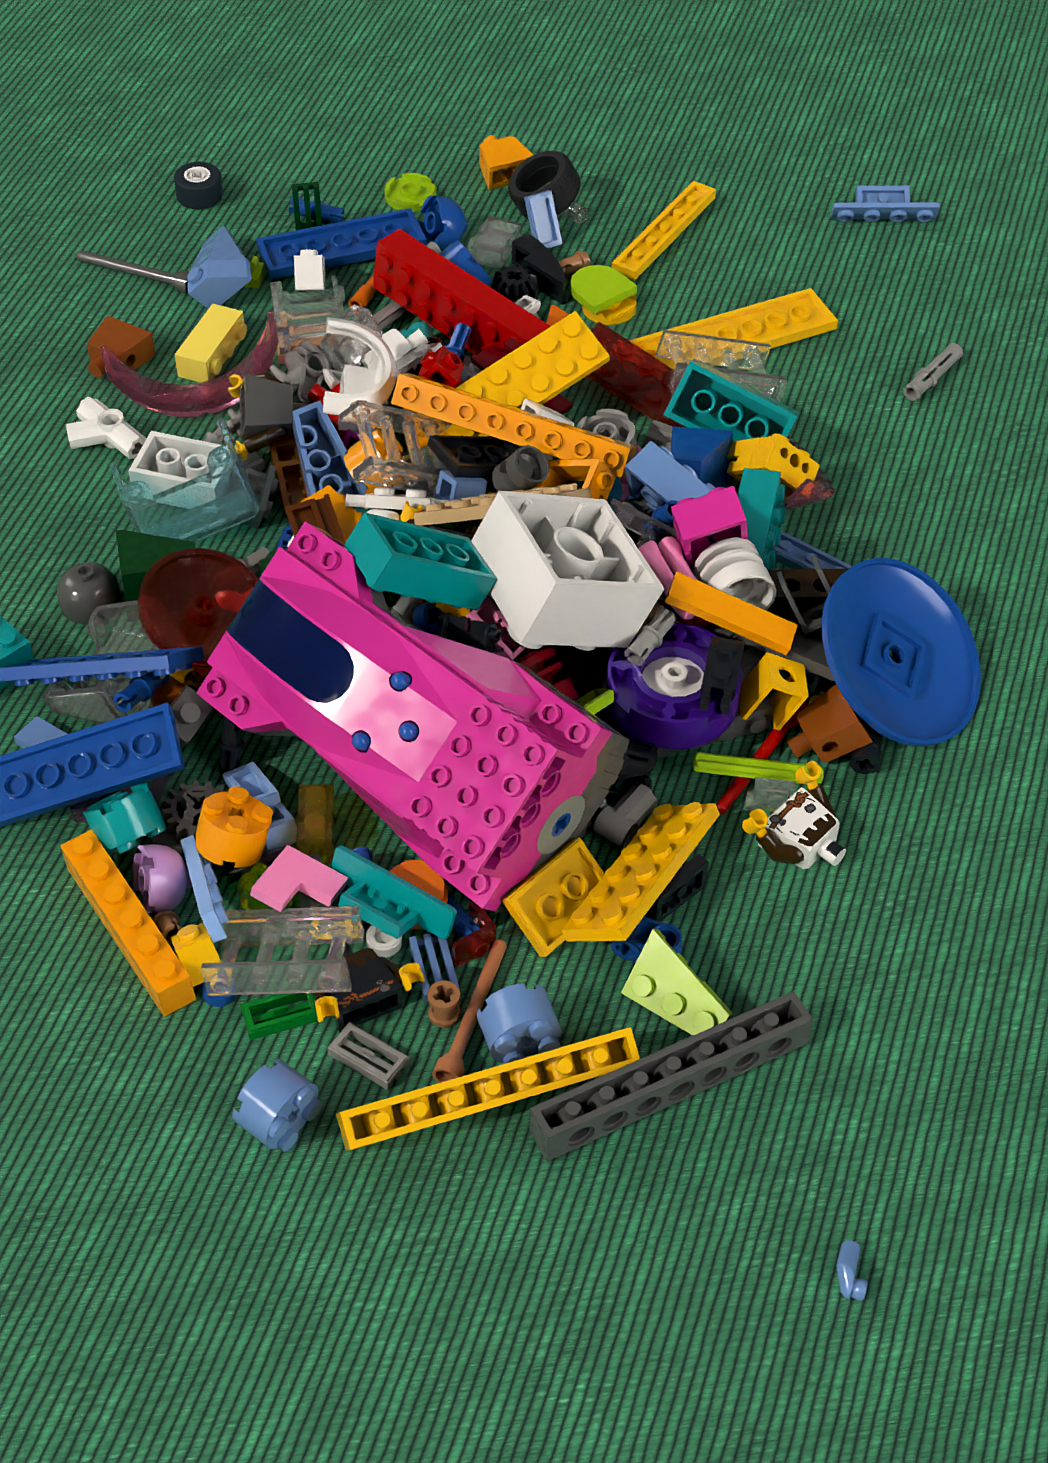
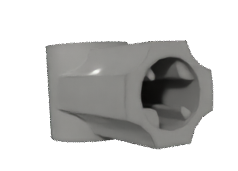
M643 784L633 785L613 808L607 806L601 811L595 821L593 831L624 849L637 834L639 825L657 806V798L647 786Z

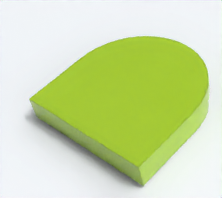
M592 265L581 268L574 273L571 278V294L576 301L595 315L637 294V285L612 267Z

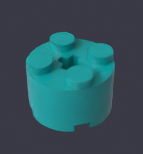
M147 783L131 786L130 788L133 792L131 794H128V792L121 793L120 791L90 806L88 808L89 811L83 812L90 829L108 854L117 850L118 853L126 852L138 845L136 839L147 835L149 838L167 829L164 824L165 820Z

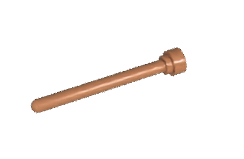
M501 939L496 940L491 947L449 1053L444 1054L436 1062L432 1076L438 1083L462 1077L465 1073L462 1058L478 1020L477 1011L479 1008L482 1011L507 948L505 941Z

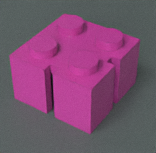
M734 486L728 488L718 487L711 490L707 495L695 499L692 497L685 498L676 505L671 506L675 534L682 546L683 557L688 566L695 564L699 555L711 545L708 535L713 534L716 542L734 537L748 540L747 520Z

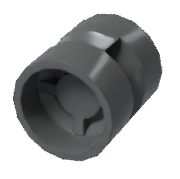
M530 445L522 446L494 468L492 480L497 491L533 489L543 482L549 474L547 458L536 447Z

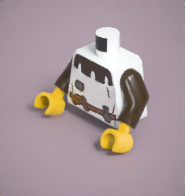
M810 761L806 763L810 776L806 773L804 767L798 768L795 773V778L799 783L807 784L808 788L806 790L801 787L770 817L762 809L757 808L749 813L750 817L744 820L742 828L746 833L757 834L758 846L764 849L772 861L793 864L802 869H809L820 857L836 866L846 853V849L836 843L840 824L822 783H817L816 781L820 777L821 768L817 762Z

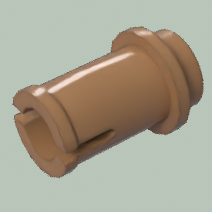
M576 251L573 256L558 261L561 268L566 267L563 269L565 276L591 265L590 258L585 251Z
M163 910L158 912L153 918V922L170 945V942L172 943L170 937L177 935V932L183 928L180 926L178 915L173 911Z

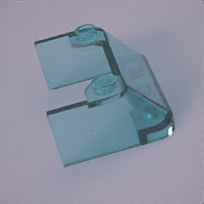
M224 418L218 419V423L226 444L216 447L209 453L207 464L210 472L153 495L149 485L143 481L128 483L115 462L109 464L120 498L136 532L197 542L256 516L259 511V502L238 445Z

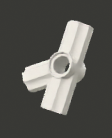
M87 397L83 399L76 410L78 418L82 421L66 424L71 449L104 444L108 448L118 449L129 459H135L147 439L124 420L123 413L120 410L109 409L97 398Z

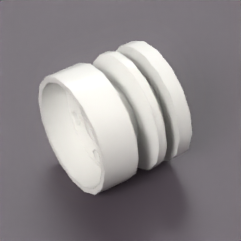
M738 537L723 539L710 545L695 561L693 573L698 581L766 611L774 602L776 596L774 582L767 568L764 567L755 545L749 540Z

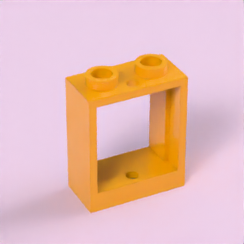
M600 459L547 460L549 474L543 482L534 487H557L565 485L567 481H584L582 488H590L591 498L599 499L600 496V499L607 501L616 476Z

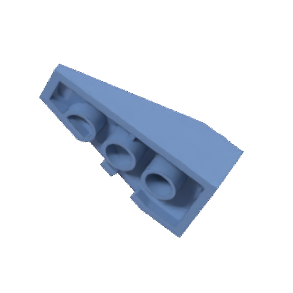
M224 225L204 241L187 276L188 294L207 309L210 308L212 303L221 306L251 281L250 262L243 256L242 250L235 244V239Z

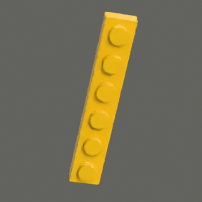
M693 181L612 262V268L635 281L716 198V189Z

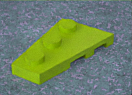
M652 929L621 993L691 1035L698 1034L732 1019L734 1014L705 981L699 979L687 965L688 962L682 955L676 953L667 943L666 937L658 929Z

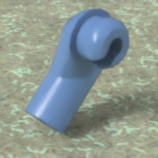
M850 1240L842 1243L836 1264L840 1293L848 1300L854 1298L857 1301H862L865 1298L868 1283L865 1279L855 1278L861 1250L856 1242Z

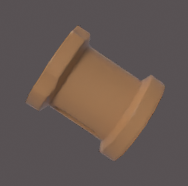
M437 981L428 989L427 999L431 1005L428 1010V1017L433 1025L449 1028L457 1024L458 1018L461 1015L460 1006L458 1005L460 991L456 984L450 981Z

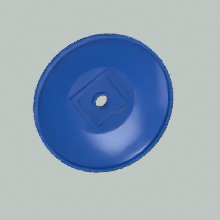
M868 559L854 565L841 574L832 585L825 601L822 615V639L831 674L845 700L871 728L888 739L901 744L917 747L931 746L958 734L967 725L975 711L980 693L981 673L979 656L973 635L956 603L925 572L896 559ZM889 650L892 652L894 661L890 657Z

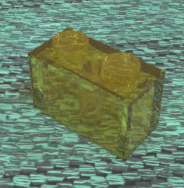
M334 784L299 785L297 849L306 855L318 852L322 864H332L334 856L336 813Z

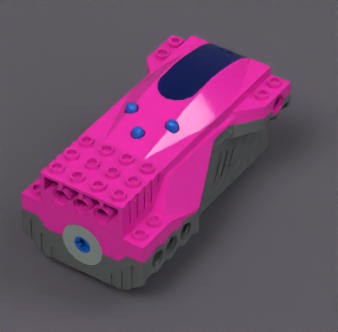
M306 521L287 550L279 547L209 657L207 663L212 666V669L196 692V694L242 730L262 736H298L316 750L334 771L431 869L482 909L505 914L510 913L501 899L574 838L580 836L609 792L608 789L611 784L613 785L619 777L618 774L620 769L622 770L624 763V753H626L629 743L628 738L615 731L603 720L587 711L579 703L559 691L527 666L497 654L426 633L386 604L383 592H378L368 586L366 578L355 562V556L347 550L343 543L333 538L327 531Z

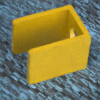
M766 652L741 683L739 697L741 719L747 720L768 693L775 689L777 691L771 697V703L774 707L772 717L774 729L780 731L809 697L804 664ZM780 669L790 673L786 680L781 677Z

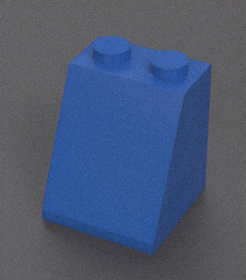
M672 427L671 453L675 458L674 460L682 466L686 464L691 467L697 474L698 479L705 485L709 483L715 488L728 487L729 474L726 472L730 459L727 458V455L732 445L733 431Z

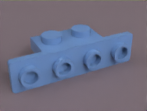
M857 186L855 190L856 203H834L830 217L832 220L849 222L851 220L875 222L884 219H891L893 222H901L905 219H917L920 222H927L936 219L940 203L910 202L909 186Z

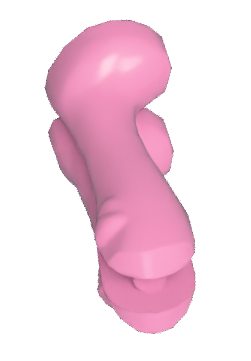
M665 537L659 542L658 546L655 541H649L638 548L665 588L663 591L665 597L674 577L673 573L680 572L697 580L684 559L682 546L676 538ZM672 606L683 620H690L695 616Z

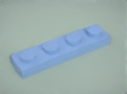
M194 835L181 839V844L200 916L213 943L227 938L223 923L229 920L222 904V895L216 884L218 880L212 868L213 863L205 859L197 851L195 846L196 839Z

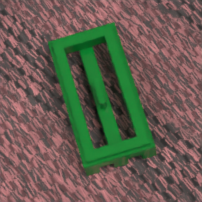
M311 984L240 1004L250 1041L318 1022L316 1009L313 1005L315 996ZM305 999L308 1000V1001H306V1002L299 1003V1004H295V1005H292V1006H288V1007H287L288 1004L295 1003V1002H298V1001H302V1000H305ZM273 1009V1011H270V1012H267V1013H263V1014L256 1015V1016H253V1017L251 1016L252 1014H255V1013H259V1012H263V1011H266V1010Z

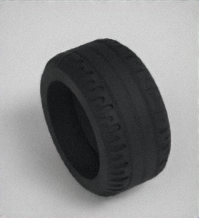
M543 151L527 158L516 168L510 178L508 192L519 212L528 219L524 197L550 190L553 194L556 214L559 215L575 201L580 191L581 180L572 162L564 153Z

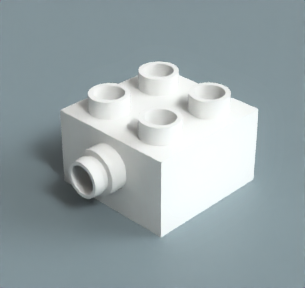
M498 491L471 540L498 579L488 593V596L494 599L508 623L507 630L509 635L518 644L526 648L539 649L543 645L574 646L585 651L594 650L596 647L628 648L665 589L605 499Z

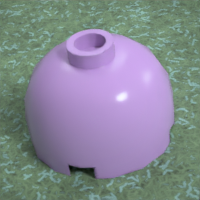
M155 844L139 845L137 848L142 853H135L133 859V892L140 891L143 900L141 904L149 915H156L163 910L171 911L175 909L184 899L186 888L192 887L188 867L185 866L183 858L176 850L168 846Z

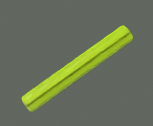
M697 752L693 758V770L702 773L801 784L796 780L795 773L798 768L804 767L806 773L810 776L806 764ZM821 766L820 777L816 779L817 783H821L824 778V772Z

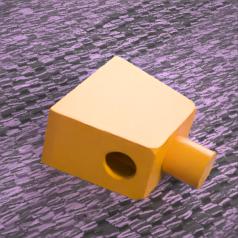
M490 135L479 145L480 168L489 190L507 186L516 168L527 158L533 156L513 136L497 139L496 136Z

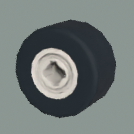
M200 161L189 162L176 170L174 174L177 201L182 206L197 210L207 209L215 206L223 196L220 170L215 165Z

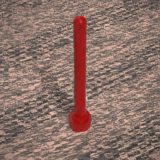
M804 701L780 731L773 729L751 758L767 760L789 729L800 725L796 717L808 704ZM736 777L716 803L720 815L725 814L752 778Z

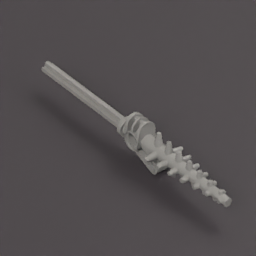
M393 301L361 325L366 326L377 334L408 310ZM343 336L331 346L327 344L316 346L312 342L305 340L284 355V364L290 371L289 374L286 375L275 365H272L270 370L277 379L293 388V403L310 405L313 401L307 397L308 393L315 384L321 385L324 378L323 370H334L339 367L341 359L362 345L363 342L349 336ZM232 408L228 410L227 413L231 419L226 423L219 420L216 423L219 428L213 433L207 432V438L203 441L215 444L222 442L226 445L229 442L228 437L234 433L240 437V412L237 413Z

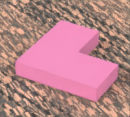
M287 845L252 886L250 896L279 912L285 908L298 891L330 907L346 887L348 877Z

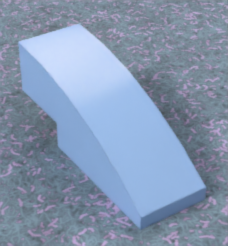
M254 762L223 773V778L228 788L234 786L245 788L250 796L260 800L273 810L265 845L266 851L300 841L294 817L281 803L277 789Z

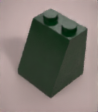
M116 530L121 577L129 619L205 608L203 596L209 595L207 576L200 577V574L206 573L204 555H197L195 542L127 530Z

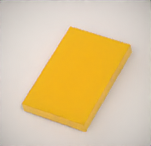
M580 837L574 838L501 899V901L540 958L547 957L566 940L561 929L605 873Z

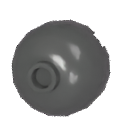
M85 562L70 567L63 573L57 585L58 604L62 614L74 623L93 624V619L102 616L104 621L118 611L122 602L117 578L107 567L99 563Z

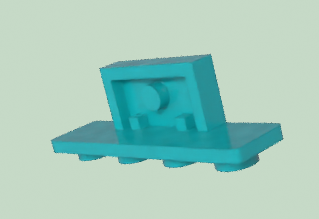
M343 845L335 849L331 869L348 877L346 885L350 887L341 894L338 906L396 939L416 924L443 940L450 936L457 910L454 907Z

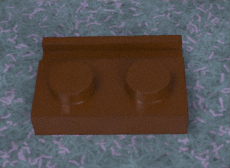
M325 494L324 498L318 500L313 498L284 507L294 537L306 521L327 531L333 538L345 544L329 494Z

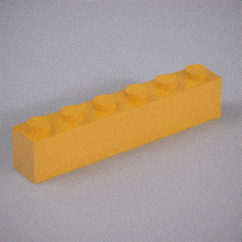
M89 830L61 844L60 847L68 871L162 1015L166 1017L195 1001L196 996L190 975L94 832Z

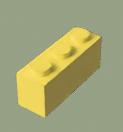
M212 303L175 353L178 377L207 385L210 384L215 375L220 373L222 365L227 358L233 355L234 349L240 340H243L246 336L247 325L244 324L243 311Z

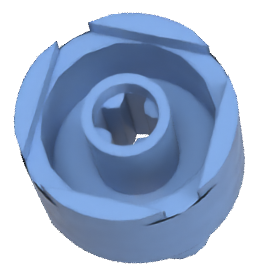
M524 983L502 988L485 1000L487 1007L483 1011L480 1008L478 1009L477 1019L494 1060L506 1064L560 1047L558 1039L561 1035V1027L547 992L541 985L535 984L536 989H526Z
M275 1059V1066L270 1068L266 1064L263 1065L246 1082L237 1098L242 1102L239 1112L233 1109L232 1117L234 1122L268 1148H280L285 1152L295 1144L298 1138V1131L304 1126L306 1121H312L319 1114L323 1104L318 1100L319 1090L314 1083L283 1060Z

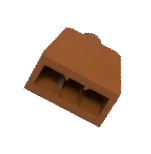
M110 316L104 319L87 344L90 358L88 370L97 378L102 377L106 372L119 377H126L155 356L151 332Z
M834 685L798 713L796 718L803 732L787 741L797 758L813 749L822 762H829L873 742L860 717L845 700L837 685Z

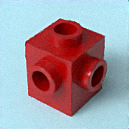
M444 345L436 352L433 350L429 351L421 359L420 364L422 366L418 376L454 388L458 387L462 382L461 374L464 364L456 353L450 352Z

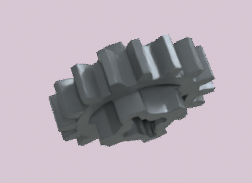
M193 780L192 787L180 783L179 792L171 789L169 791V798L163 801L162 816L165 820L164 823H166V832H176L175 840L177 842L191 835L195 837L204 799L212 794L224 792L223 786L213 789L211 788V781H207L205 786H200L197 780Z

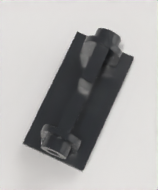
M450 612L441 614L438 617L437 625L440 627V633L433 635L490 653L504 651V648L495 646L496 642L501 638V630L497 629L495 624L472 620L470 631H468L470 618Z

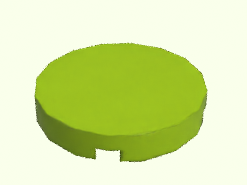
M405 173L402 174V178L396 179L395 176L385 184V200L388 205L396 210L411 208L413 212L421 211L426 198L430 195L437 196V187L425 175Z

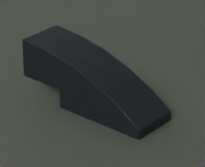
M528 232L512 241V264L516 267L524 265L525 269H532L533 274L537 276L538 290L561 305L565 304L567 280L563 269L550 250Z

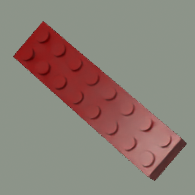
M400 228L377 242L373 287L450 339L458 323L470 326L472 331L465 349L474 355H477L492 344L504 353V342L510 338H514L523 345L551 327Z

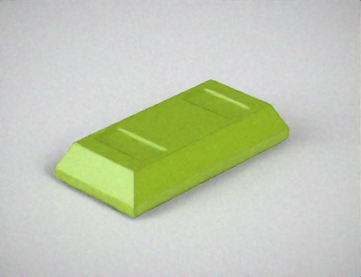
M595 688L575 701L594 715L614 702V692L610 689Z

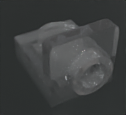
M755 777L754 791L747 790L745 811L752 812L758 808L775 812L796 793V781Z

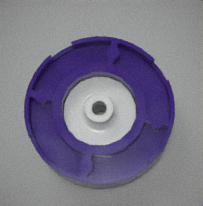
M674 623L663 636L661 646L654 648L640 666L634 665L627 660L629 657L625 656L627 648H614L608 662L606 689L613 690L614 702L607 707L615 723L633 738L651 742L657 747L686 750L700 746L719 737L734 721L741 690V667L734 700L731 699L729 714H721V697L711 696L710 707L707 711L699 710L702 695L700 694L711 638L712 636H718L694 625ZM638 636L634 637L630 645L636 640Z

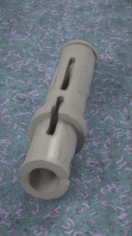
M950 343L928 366L919 369L915 374V378L904 387L903 393L905 397L911 401H916L926 390H931L937 384V380L963 356L962 348L956 343Z

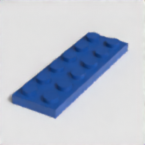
M409 208L256 238V244L261 259L265 263L269 278L275 279L295 275L294 256L300 255V250H317L318 255L325 257V268H334L340 265L375 259L377 242L399 228L426 246L427 239L412 209Z
M203 646L35 659L1 667L0 681L14 680V686L34 684V681H41L42 684L61 682L62 679H69V682L89 680V677H97V680L117 678V675L133 678L145 676L146 673L154 672V676L174 674L175 671L192 669L193 662L204 660Z
M167 702L0 756V827L185 769L172 706Z

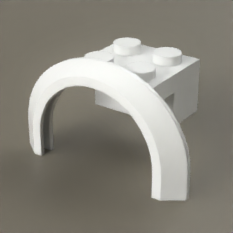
M327 317L326 333L355 338L365 343L373 351L368 368L344 365L340 381V393L325 391L323 413L339 415L338 430L350 429L369 434L375 430L376 423H382L384 412L382 404L387 405L388 398L395 386L397 369L394 356L385 341L366 326L349 320Z

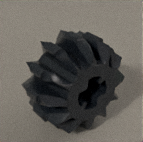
M512 264L509 268L502 266L501 271L494 273L491 288L512 302H516L525 295L535 299L538 290L537 276L533 274L532 269H525L524 265L515 267Z

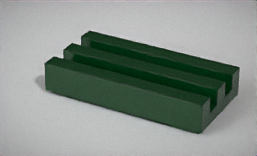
M319 182L291 184L295 230L322 226ZM310 189L314 191L316 217L314 222H311ZM303 190L305 223L300 221L298 191Z

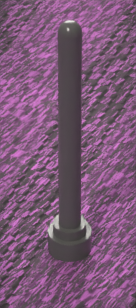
M82 250L76 254L77 259L81 262L172 284L178 292L188 294V271L181 270L174 274Z

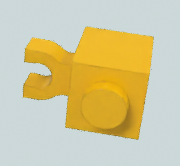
M204 923L185 926L177 932V935L170 937L180 962L190 975L193 987L226 972Z

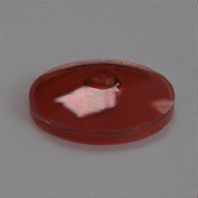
M205 548L179 550L158 560L148 570L143 579L137 603L141 625L149 639L159 649L203 646L204 660L192 663V666L212 667L207 661L225 632L229 631L246 637L260 621L269 606L264 587L257 576L246 565L228 554Z

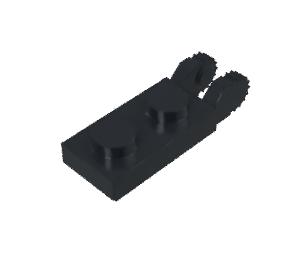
M712 636L700 694L702 695L699 710L707 711L710 707L711 696L721 697V714H729L731 699L734 700L744 652V641Z

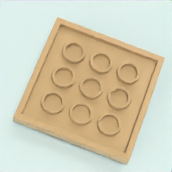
M577 483L559 485L557 487L547 486L531 490L510 491L591 498L590 488L577 489ZM497 493L425 505L426 511L413 513L415 525L423 526L484 519Z

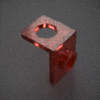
M472 900L469 901V915L475 921L473 925L477 923L480 929L453 943V964L456 967L471 959L482 957L491 949L496 941L495 923Z

